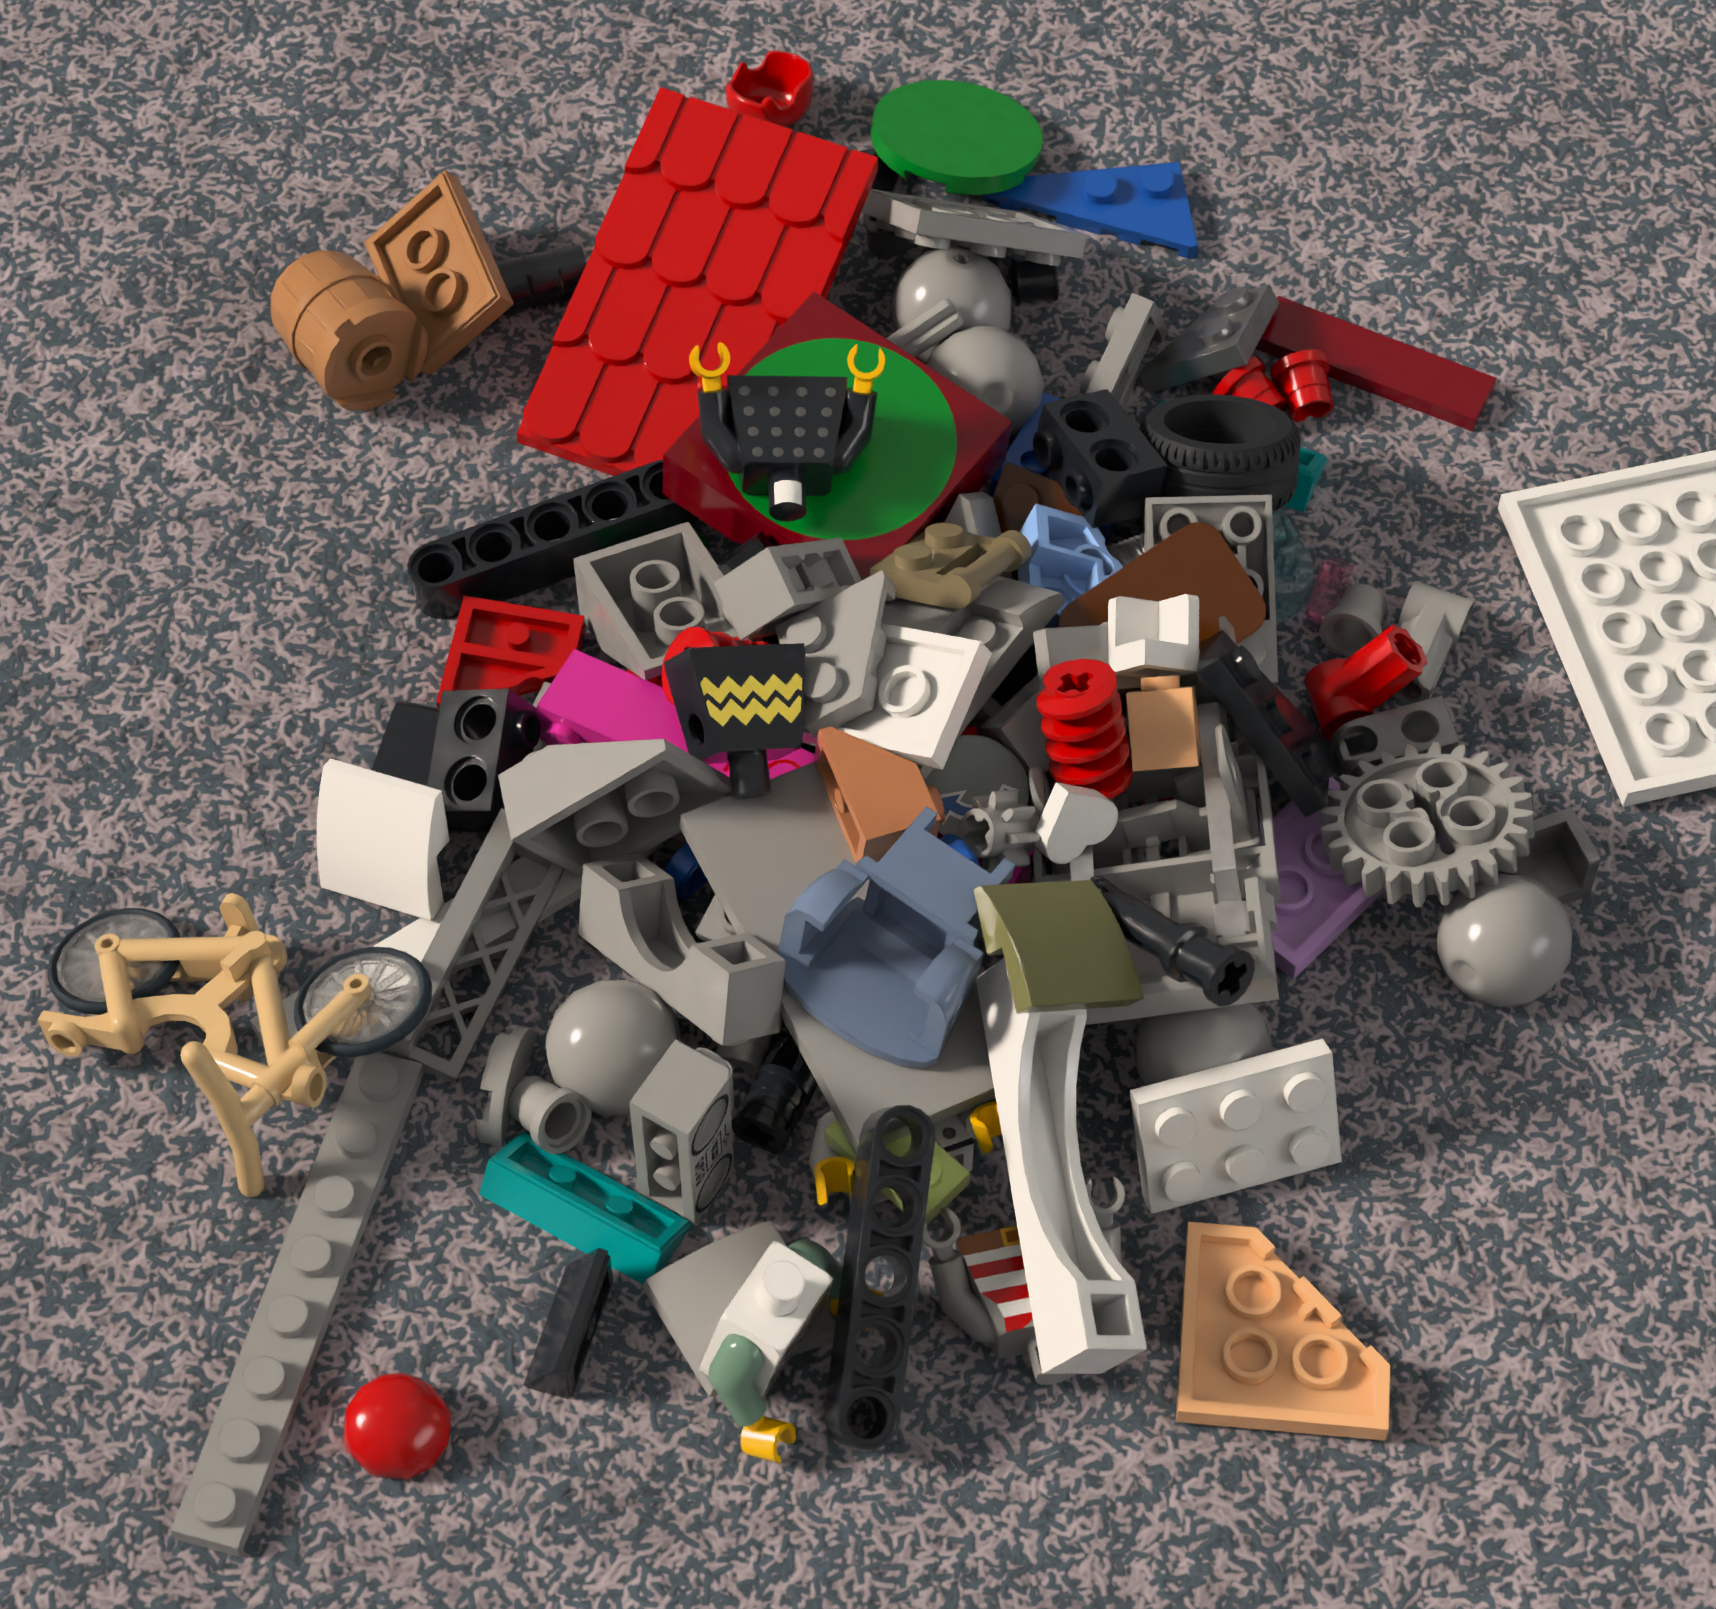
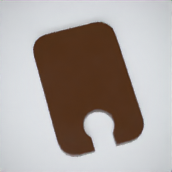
M1193 522L1183 526L1069 603L1060 612L1057 628L1094 626L1108 622V602L1110 599L1118 596L1159 602L1183 594L1196 595L1199 598L1200 650L1202 641L1220 631L1219 617L1225 616L1233 626L1237 644L1255 633L1262 626L1266 617V605L1259 591L1220 532L1214 526L1205 522ZM1141 690L1125 691L1120 696L1121 714H1128L1126 693Z

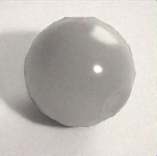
M955 247L950 248V250L933 249L925 252L901 272L893 290L891 314L892 325L896 331L943 299H950L963 317L964 323L956 331L970 326L1001 327L1007 331L1010 327L1011 292L998 267L989 259L980 254L970 252L969 249ZM941 341L917 356L916 359L926 363L933 348Z
M970 326L951 333L933 348L925 363L1011 420L1009 442L1015 440L1022 426L1030 419L1042 401L1044 382L1035 354L1021 337L1001 327Z
M1498 873L1499 884L1485 885L1481 882L1474 884L1476 897L1473 899L1466 897L1459 890L1456 892L1439 918L1437 954L1442 968L1452 983L1466 996L1484 1005L1517 1007L1549 993L1571 961L1573 927L1568 912L1558 897L1543 883L1527 875Z
M601 980L574 991L555 1011L546 1034V1051L550 1071L558 1087H567L579 1093L583 1103L594 1113L599 1115L630 1114L629 1102L673 1041L676 1039L682 1043V1038L673 1009L657 996L652 989L631 980Z
M1253 1003L1144 1017L1137 1030L1134 1045L1136 1069L1144 1086L1273 1052L1266 1021Z

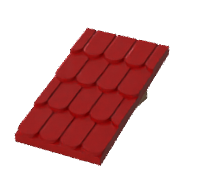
M660 87L624 166L625 173L596 235L594 249L553 337V347L523 411V420L517 431L518 443L612 476L657 460H662L664 453L699 417L697 390L703 388L702 378L691 370L689 364V356L695 346H699L700 365L708 371L716 370L720 364L718 343L721 342L728 348L730 364L727 370L721 374V384L727 386V375H737L813 292H816L825 299L827 298L878 172V157L854 149L851 151L848 150V147L799 131L796 133L793 132V129L746 114L740 115L737 111L691 96L688 98L684 94Z

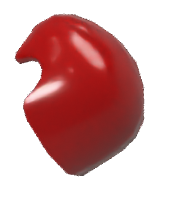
M778 50L769 51L758 68L749 69L745 62H741L732 80L725 86V99L728 108L739 112L740 115L746 114L786 128L794 125L805 116L812 101L814 73L811 63L797 54Z
M406 1373L383 1374L360 1387L346 1408L343 1444L346 1452L350 1453L370 1475L409 1480L433 1468L447 1448L451 1433V1413L444 1399L429 1383L421 1378Z

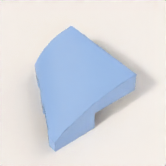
M1035 503L1020 530V533L1030 543L1031 556L1027 563L1018 568L1019 581L1060 592L1065 601L1045 628H1057L1060 612L1069 603L1123 567L1120 561L1107 551L1105 538L1098 527L1092 529L1082 516Z

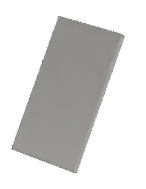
M813 762L770 779L772 793L756 798L734 799L731 794L680 815L679 828L736 934L748 932L777 954L785 914L795 899L818 877L829 870L836 869L843 859L856 865ZM869 879L851 900L858 896L865 901ZM982 963L977 977L986 971ZM976 982L973 993L966 1001L938 1062L924 1069L898 1066L870 1055L847 1042L810 1015L783 985L780 1015L856 1156L863 1123L872 1113L880 1109L896 1105H911L921 1109L929 1116L932 1124H935L996 1098ZM891 1119L883 1131L884 1144H889L910 1135L908 1126L901 1120Z

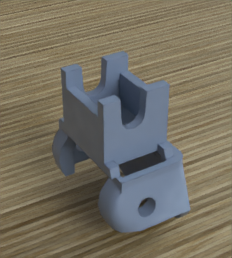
M927 806L879 862H876L867 855L856 862V865L843 859L836 869L829 870L807 886L785 914L778 955L786 960L783 985L810 1015L834 1034L870 1055L898 1066L924 1069L938 1062L966 1001L973 993L984 952L974 946L983 933L973 889L980 885L1007 884L1012 878L1015 868L1013 863L1003 858L990 874L929 833L935 825L937 813ZM869 879L865 901L858 896L851 900Z

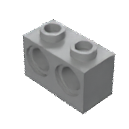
M842 538L767 547L713 584L723 603L725 617L731 626L735 628L741 641L777 635L775 626L862 580Z

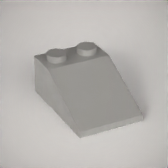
M689 522L573 558L580 615L585 616L587 627L602 651L644 680L662 674L663 659L670 644L679 633L688 627L699 626L710 632L721 631L732 637H738L735 628L731 626L725 617L723 603L713 584L724 575L718 569V565ZM763 637L754 638L750 640H752L753 642H761L763 641Z
M665 739L548 745L541 750L528 754L523 761L498 775L511 841L581 878L583 864L637 852L643 854L681 832L679 828L681 814L732 794L730 777Z

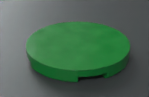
M952 80L919 81L890 91L875 107L870 134L871 142L877 155L896 173L904 178L913 173L931 181L947 184L946 193L961 195L998 193L1023 183L1025 175L1039 161L1043 145V135L1038 122L1018 102L995 90L972 83Z

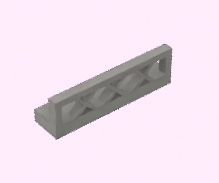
M503 808L499 811L421 961V964L428 971L432 982V1000L428 1011L415 1030L400 1042L384 1050V1052L392 1056L422 1063L424 1071L456 1083L565 871L561 866L511 841L506 813ZM515 854H519L549 868L540 886L514 894L506 871ZM500 885L504 897L492 900ZM532 902L523 918L519 905ZM509 909L517 929L513 940L486 948L478 929L479 923L484 916ZM472 939L476 952L463 956ZM503 957L495 973L490 960ZM481 964L489 984L484 996L457 1004L449 983L454 972ZM414 976L392 1016L385 1034L397 1028L414 1009L418 998V984ZM442 995H444L448 1007L434 1011ZM475 1012L466 1029L462 1016ZM453 1020L460 1043L450 1062L416 1046L426 1027Z

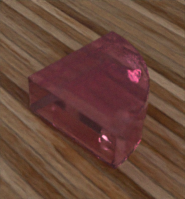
M1337 557L1322 562L1305 611L1306 619L1321 624L1327 612L1336 607L1350 580L1355 566L1354 563Z

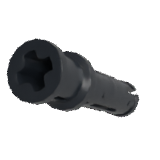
M1100 875L1090 878L1096 887L1101 889V893L1111 908L1125 939L1159 958L1160 964L1167 976L1178 982L1190 981L1203 989L1207 1000L1219 1007L1235 1003L1246 992L1254 974V959L1249 952L1238 946L1227 948L1213 940V935L1209 929L1197 922L1180 924L1162 914V912L1119 889Z

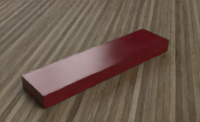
M1277 297L1279 305L1255 348L1256 350L1280 359L1302 350H1321L1326 353L1330 364V371L1327 377L1473 432L1495 389L1496 377L1284 297Z

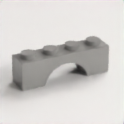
M639 852L583 864L578 935L637 979L641 985L652 989L657 996L673 1007L676 1012L686 1017L722 1046H741L747 1044L751 1039L779 1032L786 964L784 958L748 932L697 944L682 918L677 901L674 878Z

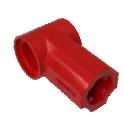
M1392 624L1348 659L1338 658L1322 662L1306 674L1304 684L1322 736L1325 739L1331 741L1333 733L1345 723L1374 714L1373 710L1423 673L1422 668L1428 664L1422 646L1414 641L1406 629Z

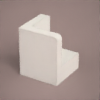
M1183 594L1159 602L1123 596L1109 600L1108 664L1116 672V675L1145 678L1167 675L1183 676L1197 672L1199 662L1198 596Z

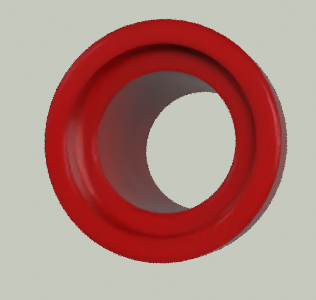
M1309 349L1291 353L1279 359L1270 368L1269 373L1272 383L1276 388L1281 389L1282 395L1287 401L1286 405L1288 406L1291 419L1295 422L1303 421L1308 416L1314 418L1324 417L1334 408L1331 387L1327 378L1330 364L1326 353L1321 350Z
M1250 357L1246 365L1233 368L1224 376L1213 391L1215 395H1232L1258 400L1270 404L1281 411L1284 410L1287 404L1285 398L1276 390V386L1264 374L1266 367L1257 357Z

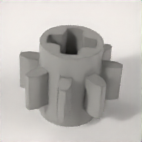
M1017 790L992 791L990 795L973 796L970 799L973 809L967 811L960 821L959 837L963 839L976 858H983L982 868L991 873L1003 858L1013 863L1015 867L1028 866L1030 861L1027 853L1032 852L1036 848L1035 842H1039L1041 838L1035 833L1039 822L1035 807L1024 804L1017 805Z

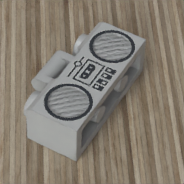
M675 1039L629 1102L638 1190L640 1195L685 1218L696 1226L734 1172V1132L732 1130L731 1110L734 1107L733 1072L730 1063L713 1051L701 1047L694 1050Z

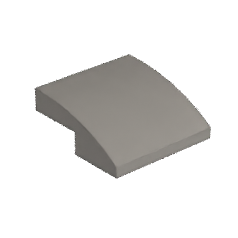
M771 1220L726 1236L681 1258L646 1279L642 1286L709 1397L717 1395V1392L712 1386L709 1376L700 1371L699 1367L720 1318L770 1244L776 1241L787 1247ZM824 1307L792 1356L817 1348L833 1339L836 1322L826 1307Z

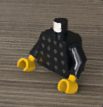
M718 343L720 364L714 371H708L700 365L698 345L691 351L689 356L691 370L702 378L703 388L697 390L703 441L724 470L738 474L742 492L747 495H768L769 515L772 518L786 522L803 518L807 513L806 496H825L831 492L833 476L849 472L869 444L878 393L872 390L873 380L883 373L886 366L885 355L881 348H879L878 366L870 373L860 372L855 367L858 344L850 350L847 357L848 367L855 376L854 386L847 388V377L727 375V386H723L721 384V374L727 370L730 364L728 348L723 343Z

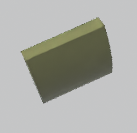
M1092 880L980 885L973 889L987 955L1004 954L1017 1014L1124 1007L1144 999L1138 974L1123 932L1111 908Z

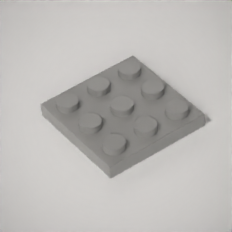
M870 189L861 211L877 218L876 228L895 232V236L915 240L914 243L917 245L950 250V245L953 244L970 248V252L999 258H1005L1007 252L1025 256V260L1054 266H1060L1061 256L1083 259L1087 238L1086 234L1021 211Z

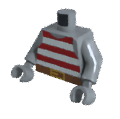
M1113 1176L1114 1198L1107 1205H1096L1091 1199L1092 1179L1089 1177L1085 1180L1090 1204L1104 1238L1118 1262L1122 1265L1121 1227L1119 1222L1113 1220V1213L1119 1210L1124 1203V1187L1119 1179ZM941 1207V1215L946 1225L944 1234L936 1240L930 1238L925 1221L922 1244L931 1247L933 1256L928 1262L943 1312L975 1341L990 1343L997 1359L1028 1353L1036 1383L1051 1385L1071 1378L1074 1374H1042L1018 1227L1012 1226L959 1237L961 1231L960 1220L950 1209ZM956 1242V1250H953L952 1245Z

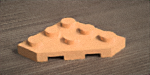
M1188 1222L1185 1246L1176 1422L1386 1441L1389 1430L1390 1364L1371 1345L1366 1348L1341 1322L1342 1315L1304 1276L1299 1279L1274 1253L1275 1246L1257 1227Z

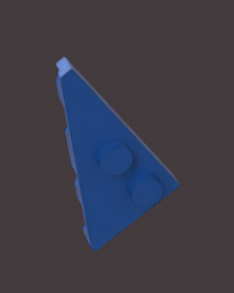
M1180 162L1025 176L1024 182L1018 186L998 193L981 195L982 201L995 203L1003 209L1022 211L1023 208L1056 216V223L1099 235L1112 234L1122 241L1139 246L1142 240L1178 249V256L1188 259L1197 258L1198 244Z

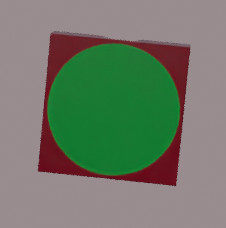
M813 292L737 375L847 377V388L854 386L855 376L848 367L847 357L850 350L858 344L855 367L860 372L870 373L878 366L879 348H881L885 355L886 366L883 373L873 380L872 390L877 392L878 396L872 436L869 444L849 472L833 476L831 492L825 496H806L807 513L803 518L788 522L776 520L769 515L768 495H747L742 492L738 474L724 470L703 441L699 415L663 455L662 494L730 540L743 544L761 531H763L774 546L842 538L861 580L870 577V568L892 554L896 548L914 539L925 531L926 527L932 524L944 523L959 494L979 492L1006 460L1012 421L816 292Z

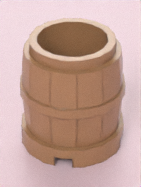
M318 250L303 255L287 266L276 280L271 294V318L273 325L287 344L298 364L313 374L323 392L334 399L339 406L347 410H369L381 406L398 396L391 389L397 386L405 376L412 382L419 374L428 353V334L424 326L417 320L409 307L393 297L389 287L379 276L370 272L349 254L339 251Z

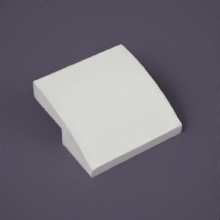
M330 758L323 766L317 809V859L321 888L431 921L444 906L436 856L450 841L442 791Z

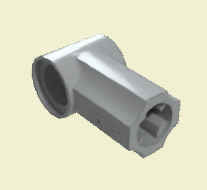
M1416 580L1414 581L1405 600L1397 626L1406 629L1414 641L1422 646L1428 664L1422 668L1423 673L1395 693L1393 697L1410 703L1430 699L1450 651L1456 653L1458 650L1457 642L1461 631L1465 632L1475 601Z

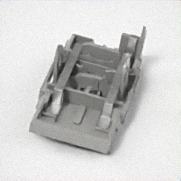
M1225 616L1219 617L1220 631L1223 630L1236 643L1233 626ZM1195 672L1180 676L1181 687L1196 686L1202 764L1194 767L1133 772V777L1127 789L1110 799L1118 810V820L1112 833L1102 842L1095 845H1087L1081 855L1067 864L1052 862V875L1046 874V856L1036 847L1033 850L1034 883L1091 880V877L1100 875L1119 889L1145 902L1170 919L1180 924L1197 922L1211 931L1213 940L1227 948L1238 946L1252 955L1254 959L1252 981L1241 998L1229 1006L1279 1000L1271 931L1278 930L1275 903L1280 902L1282 898L1266 764L1200 674ZM1124 717L1125 735L1129 743V757L1132 759L1128 717ZM1034 766L1029 769L1031 806L1035 807V812L1040 820L1053 790L1055 779L1050 775L1049 770L1044 772L1043 768ZM1259 793L1261 799L1262 814L1255 795ZM1173 797L1174 799L1170 801L1165 800L1158 802V799ZM1145 801L1142 806L1129 807V803ZM1178 839L1180 857L1161 860V842ZM1147 845V862L1139 863L1138 847ZM1126 940L1138 974L1144 999L1130 1006L1086 1009L1087 1019L1085 1025L1219 1008V1006L1207 1000L1203 989L1190 981L1178 982L1167 976L1160 964L1159 958Z

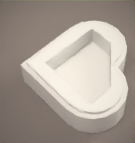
M1056 782L1035 830V833L1041 837L1039 842H1035V846L1052 862L1067 864L1081 855L1087 845H1095L1102 842L1112 833L1118 820L1117 807L1106 796L1094 789Z

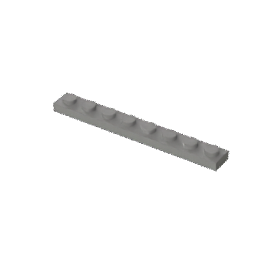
M379 1052L355 1057L170 1530L173 1539L241 1557L424 1075L422 1063Z

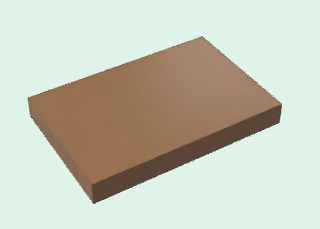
M446 170L439 174L364 242L377 275L387 284L393 297L409 307L428 334V353L420 370L425 374L437 372L514 304L459 178Z

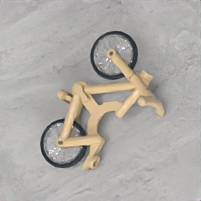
M229 893L219 906L228 928L224 937L181 938L179 931L169 919L160 913L142 908L111 910L79 924L56 947L49 961L47 978L51 992L60 1003L71 1010L96 1016L81 1017L43 1010L37 1020L48 1044L57 1052L70 1057L79 1056L87 1044L122 1050L127 1054H136L143 1048L144 1036L150 1026L166 1021H187L199 1026L207 1034L206 1039L203 1043L197 1041L188 1042L182 1048L180 1057L182 1063L216 1113L232 1150L238 1188L246 1197L253 1198L259 1196L265 1186L258 1140L252 1125L271 1107H277L283 1100L293 1101L295 1104L302 1106H318L326 1090V1074L324 1069L336 1057L371 1055L395 1045L416 1029L426 1015L432 1000V982L429 973L417 958L407 952L390 947L355 949L338 955L324 963L309 976L300 988L294 1004V1022L297 1033L290 1039L278 981L280 972L287 963V952L279 938L259 931L250 906L243 897ZM209 981L194 995L170 994L154 996L168 982ZM254 995L268 1066L237 1055L238 1047L229 1016L223 1011L235 999L245 1003ZM229 1081L251 1089L240 1099Z

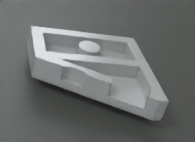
M1132 293L1125 308L1121 306L1116 308L1106 329L1105 339L1109 341L1101 361L1093 360L1088 366L1080 387L1082 394L1108 389L1122 407L1140 378L1138 375L1140 370L1146 366L1141 361L1151 340L1162 343L1169 332L1154 301Z

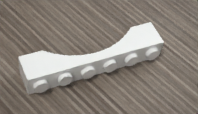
M1003 958L979 975L976 979L1041 1370L1042 1374H1102L1147 1349L1135 1280L1118 1262L1101 1232L1089 1201L1081 1168L1076 1128V1084L1080 1047L1087 1012L1086 1009L1017 1014L1005 958Z

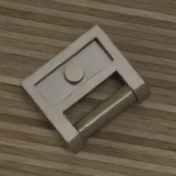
M937 523L926 527L925 531L905 545L896 548L892 554L870 568V576L883 570L895 584V598L961 610L973 603L980 595L981 588L1002 572H1013L1027 563L1031 556V546L1028 539L1022 533L1015 530H1008L997 538L963 532L962 527L956 524Z

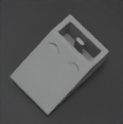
M1272 495L1145 498L1144 553L1183 526L1193 522H1205L1214 526L1220 532L1259 591L1266 605V617L1262 626L1255 633L1238 643L1237 646H1244L1255 659L1259 669L1276 685L1278 683Z

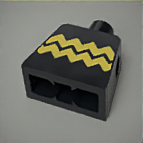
M804 643L688 648L665 661V673L688 753L706 764L728 763L732 798L734 799L756 798L771 794L768 761L780 759L800 749L803 742Z

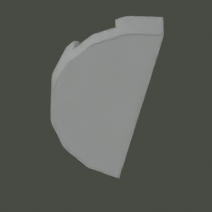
M510 1024L506 1027V1034L500 1033L494 1039L486 1061L480 1089L489 1091L482 1120L477 1119L476 1123L477 1139H480V1143L503 1147L512 1118L508 1111L509 1098L514 1088L524 1079L537 1037L533 1027Z

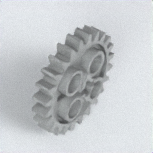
M1433 742L1427 754H1418L1412 744H1406L1404 757L1396 759L1391 753L1383 750L1380 751L1381 764L1378 766L1361 760L1358 762L1359 777L1342 774L1339 777L1340 790L1328 791V807L1321 809L1320 812L1324 853L1329 854L1332 871L1343 870L1344 883L1347 886L1362 881L1363 893L1366 897L1376 894L1381 889H1386L1388 904L1392 905L1403 894L1412 895L1415 907H1421L1427 895L1436 894L1443 906L1449 905L1451 899L1450 892L1456 890L1462 892L1466 897L1473 899L1476 897L1475 883L1481 882L1485 885L1499 884L1498 870L1515 874L1517 871L1516 857H1526L1529 855V839L1534 838L1535 835L1531 793H1525L1523 777H1510V769L1507 762L1490 767V757L1487 751L1477 754L1472 759L1466 758L1465 745L1462 744L1458 745L1450 754L1441 753L1439 742ZM1414 799L1418 803V808H1415ZM1436 838H1439L1440 848L1436 843Z

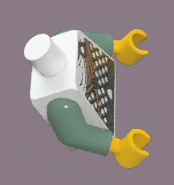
M799 1240L788 1247L776 1241L770 1244L720 1318L699 1367L700 1371L709 1376L712 1386L736 1424L743 1427L741 1448L744 1453L779 1464L781 1458L777 1453L778 1441L792 1445L796 1439V1431L793 1424L764 1416L766 1404L763 1398L826 1306L828 1299L831 1300L830 1310L834 1316L837 1315L843 1265L826 1248L812 1240ZM868 1286L869 1290L872 1291L875 1295H884L880 1291Z

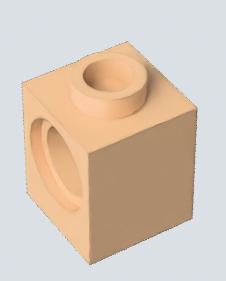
M1180 675L1140 678L1141 691L1126 693L1133 772L1201 765L1196 686L1181 687Z

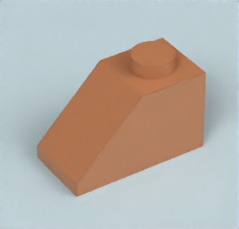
M832 726L819 729L813 763L855 862H858L866 855L879 862L926 806L937 813L935 825L929 832L937 837L939 825L945 821L943 802L934 785L926 786L917 763Z

